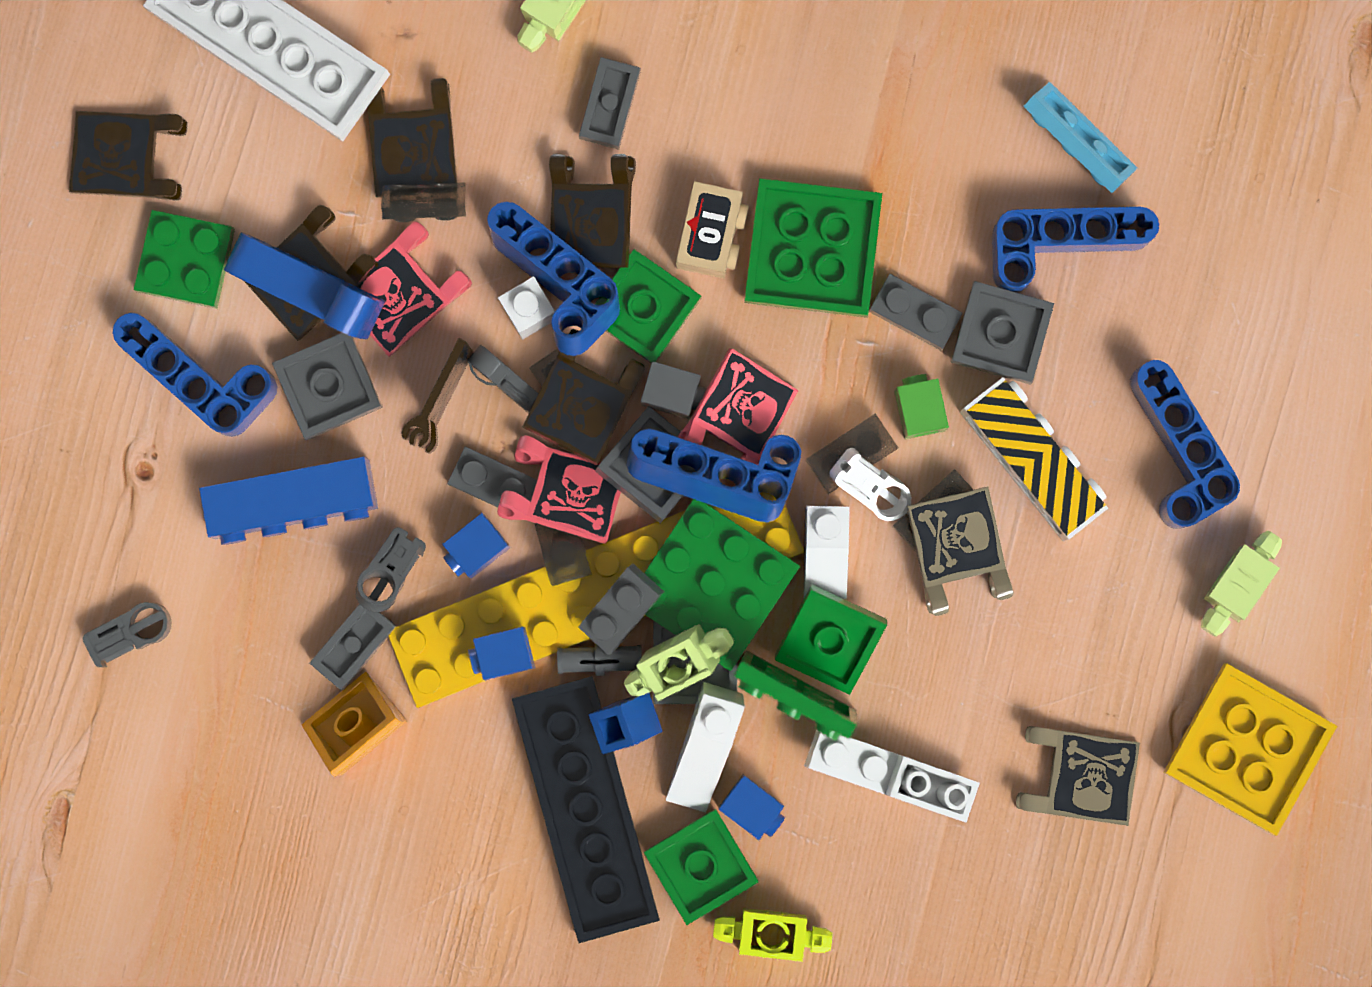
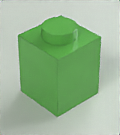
M927 374L902 379L903 386L897 387L894 393L904 439L946 431L949 425L939 379L928 380Z

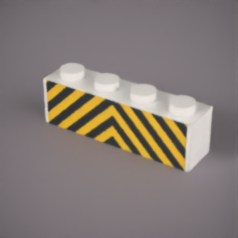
M1002 377L964 407L960 414L1064 542L1072 538L1108 509L1103 502L1107 497L1092 478L1086 481L1077 470L1080 462L1072 451L1066 446L1060 448L1050 435L1054 433V430L1048 421L1040 413L1034 416L1024 404L1028 398L1019 385L1014 381L1008 384Z

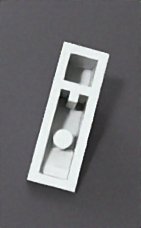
M807 506L805 508L804 598L811 584L847 600L849 507Z
M703 682L668 789L666 801L706 813L732 747L745 707L744 695L742 693Z

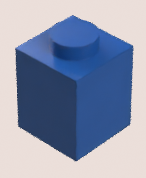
M483 513L442 544L449 552L443 558L458 577L465 572L469 578H474L511 548Z
M526 627L473 639L475 648L468 650L474 674L481 673L483 681L535 668Z
M650 693L616 701L588 714L602 754L635 746L663 732Z
M744 774L718 807V810L758 840L761 839L764 833L771 838L786 818L780 813L785 806Z

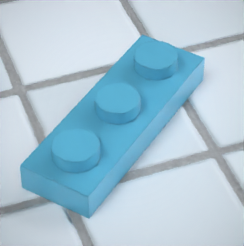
M1051 82L1035 93L1023 106L1032 114V118L1039 126L1046 128L1061 143L1062 148L1067 154L1075 157L1090 171L1092 178L1098 184L1105 186L1111 193L1137 169Z

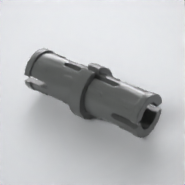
M596 643L595 647L557 648L558 674L566 672H596V676H604L605 672L634 671L637 669V663L642 658L641 645L618 647L610 655Z

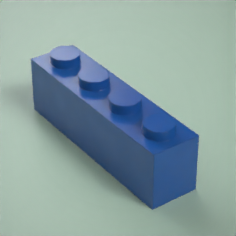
M366 457L199 488L207 535L212 539H220L221 545L246 541L245 534L258 531L262 532V537L286 534V526L300 523L303 524L304 530L324 527L328 525L327 518L342 515L344 516V522L369 518V510L378 509L370 460Z

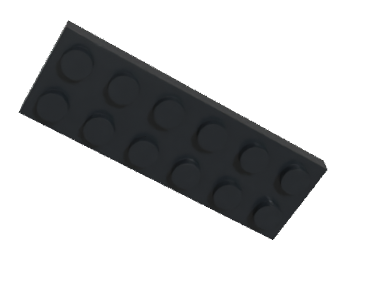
M593 676L512 698L578 944L660 921L614 751L602 754L588 715L602 708Z

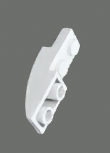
M817 730L804 765L809 769L965 823L967 822L980 784L971 779L853 738L848 740L840 735L838 740L835 741Z

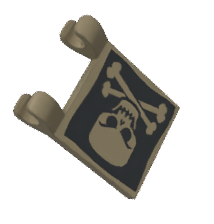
M982 487L907 505L924 584L926 606L929 613L939 616L949 611L948 601L942 586L943 583L988 573L989 588L994 598L1005 600L1013 596V589L1004 562L989 487Z
M1034 726L1027 727L1025 734L1026 742L1054 747L1048 795L1041 796L1020 792L1016 798V808L1030 812L1129 826L1139 742Z

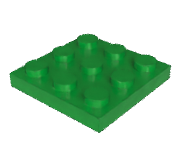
M759 178L744 303L867 318L883 193Z
M693 499L644 573L664 591L645 615L674 635H678L698 624L705 634L718 628L727 629L734 643L727 653L719 657L720 661L718 664L731 672L798 571L800 565L706 503Z
M746 650L734 675L735 678L740 680L738 687L758 699H761L763 694L770 696L778 701L776 706L778 710L797 720L803 714L815 721V730L835 741L838 740L840 735L848 740L850 739L857 726L856 709Z

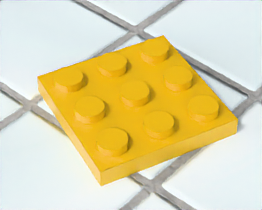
M1224 663L1163 773L1268 833L1277 836L1338 726L1228 663Z

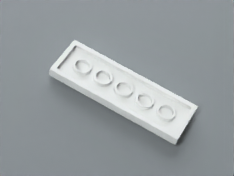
M146 0L143 5L150 13L342 142L390 75L387 69L283 0Z

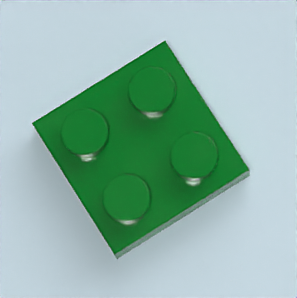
M151 210L134 291L217 309L226 272L224 268L229 259L235 229L232 226Z
M633 249L629 255V268H620L612 279L618 290L620 312L616 321L606 332L652 364V361L657 362L700 302L702 296ZM599 297L594 305L605 304L609 299Z
M811 584L775 653V661L850 695L888 625L887 619Z
M716 808L644 851L646 858L686 925L759 883L758 878Z

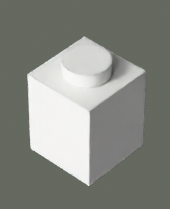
M534 276L498 297L522 340L551 323L552 315L555 311Z

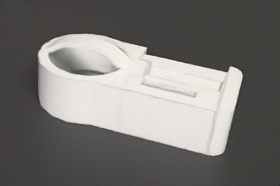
M848 448L830 470L829 475L838 486L870 508L880 519L885 521L897 520L907 513V505H911L912 497L909 489L897 477L888 474L883 469L880 471L861 457V454L855 448ZM890 486L899 487L901 490L900 499L885 488ZM878 495H881L890 502L893 507L887 510L878 509L876 505Z

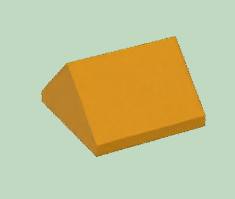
M365 671L301 725L329 772L336 777L347 772L406 723L407 720Z

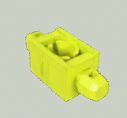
M743 908L742 922L735 921V917L721 916L716 918L713 937L728 943H733V939L740 940V955L803 962L804 947L810 948V952L816 953L830 951L833 933L826 928L812 926V930L806 929V915ZM754 919L761 920L757 925V931L762 932L766 925L775 923L784 929L786 935H790L786 923L794 924L792 948L785 949L789 943L788 938L784 937L777 945H768L762 941L759 934H756L759 946L751 945Z

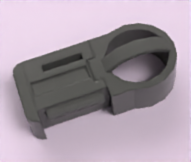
M479 345L467 359L473 375L477 380L486 385L497 386L529 414L539 393L489 350ZM473 367L491 382H486L479 378L473 371Z
M402 528L393 529L368 568L360 574L358 579L356 598L364 609L371 612H382L394 604L398 593L404 585L406 576L418 560L419 555L423 557L426 544L422 540L415 538L413 541H410L407 538V531ZM372 577L381 578L371 595L367 597L363 592V582ZM389 583L393 590L391 596L386 600L377 601Z
M144 602L137 604L130 611L86 633L83 636V642L94 664L97 667L105 668L108 667L106 663L133 650L134 646L136 649L141 650L151 644L161 642L169 634L172 620L165 607L157 603ZM152 608L159 611L135 623L136 617L142 610ZM163 620V628L156 637L143 638L137 633Z

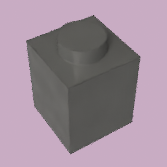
M652 361L641 405L689 419L691 411L696 410L705 394L706 387L699 386L701 375Z

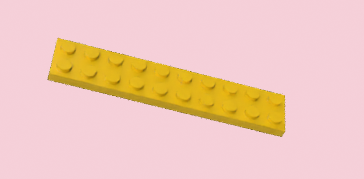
M759 493L766 500H776L769 493ZM707 504L790 559L804 553L786 505H784L781 514L774 521L760 522ZM685 511L665 518L661 524L655 522L610 540L606 544H600L395 627L390 633L389 639L416 707H423L487 681H483L481 673L474 674L468 650L475 648L473 641L475 638L526 627L534 661L557 653V648L566 649L589 640L590 638L578 628L579 625L627 567L634 564L645 573Z

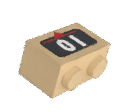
M694 181L677 255L676 269L725 279L727 268L735 270L740 245L732 244L736 228L744 230L749 205L741 204L743 192Z

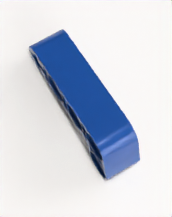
M513 202L496 204L489 211L487 218L493 245L529 276H534L539 284L563 302L556 309L551 320L554 340L560 352L570 356L584 353L619 316L620 305L616 284L610 277L520 206ZM538 248L547 250L539 256L530 254V252ZM566 273H576L578 275L572 280L560 278ZM598 297L609 299L608 302L602 305L591 303L592 300ZM569 326L581 328L575 334L563 333V330Z
M1145 207L1016 209L1007 211L1000 217L992 232L994 282L998 288L1016 293L1023 291L1035 276V253L1140 250L1156 237L1159 231L1158 217L1152 210ZM1092 220L1100 222L1105 228V238H1092L1087 233L1086 223ZM1051 221L1059 223L1064 229V238L1060 240L1049 238L1044 230L1045 223ZM1134 221H1137L1138 227L1145 228L1146 230L1140 237H1137L1136 230H1122L1116 236L1117 229L1128 228ZM1010 222L1019 225L1023 231V239L1011 241L1003 234V225ZM1010 263L1021 266L1024 270V280L1017 283L1008 280L1004 274V266Z
M243 232L240 233L224 268V271L323 319L324 323L328 326L359 339H368L385 303L384 300Z
M124 314L117 319L113 326L114 340L126 353L211 429L224 436L234 437L243 433L277 394L278 386L276 379L271 373L258 365L242 367L225 386H222L157 326L139 314ZM133 327L139 329V333L152 343L148 348L133 340V336L129 333ZM165 352H173L175 355L174 366L169 371L161 372L158 369L159 357ZM256 375L263 376L265 380L263 391L259 395L249 396L246 390L249 379ZM196 379H203L206 383L204 395L195 400L191 399L188 394L189 385ZM227 406H234L237 412L235 422L231 426L222 427L218 419L219 413Z
M1161 360L1146 362L1134 371L1130 386L1133 394L1187 484L1162 499L1159 506L1161 520L1173 529H1182L1202 521L1232 503L1240 492V482L1172 368ZM1157 374L1161 381L1156 384V387L1151 386L1148 388L1144 381L1149 375L1154 376ZM1170 392L1172 397L1156 405L1154 400ZM1168 406H1174L1182 412L1183 422L1180 427H1173L1166 422L1165 410ZM1190 442H1197L1203 447L1205 454L1201 463H1195L1188 458L1186 448ZM1212 477H1217L1225 483L1226 493L1222 499H1216L1209 493L1208 483ZM1177 498L1186 500L1190 505L1191 512L1189 518L1185 521L1176 518L1173 514L1172 505Z
M646 429L638 432L632 439L626 466L628 472L639 481L760 522H770L778 518L784 508L801 459V448L795 439L787 435L773 436L765 444L757 465L657 430ZM644 454H649L651 457H646ZM773 457L781 458V459H783L787 464H785V465L778 464V463L774 462V461L772 460V458H773ZM666 459L670 460L669 465L664 464ZM679 466H690L694 468L696 472H685ZM719 479H729L736 486H726ZM759 493H769L776 500H766Z

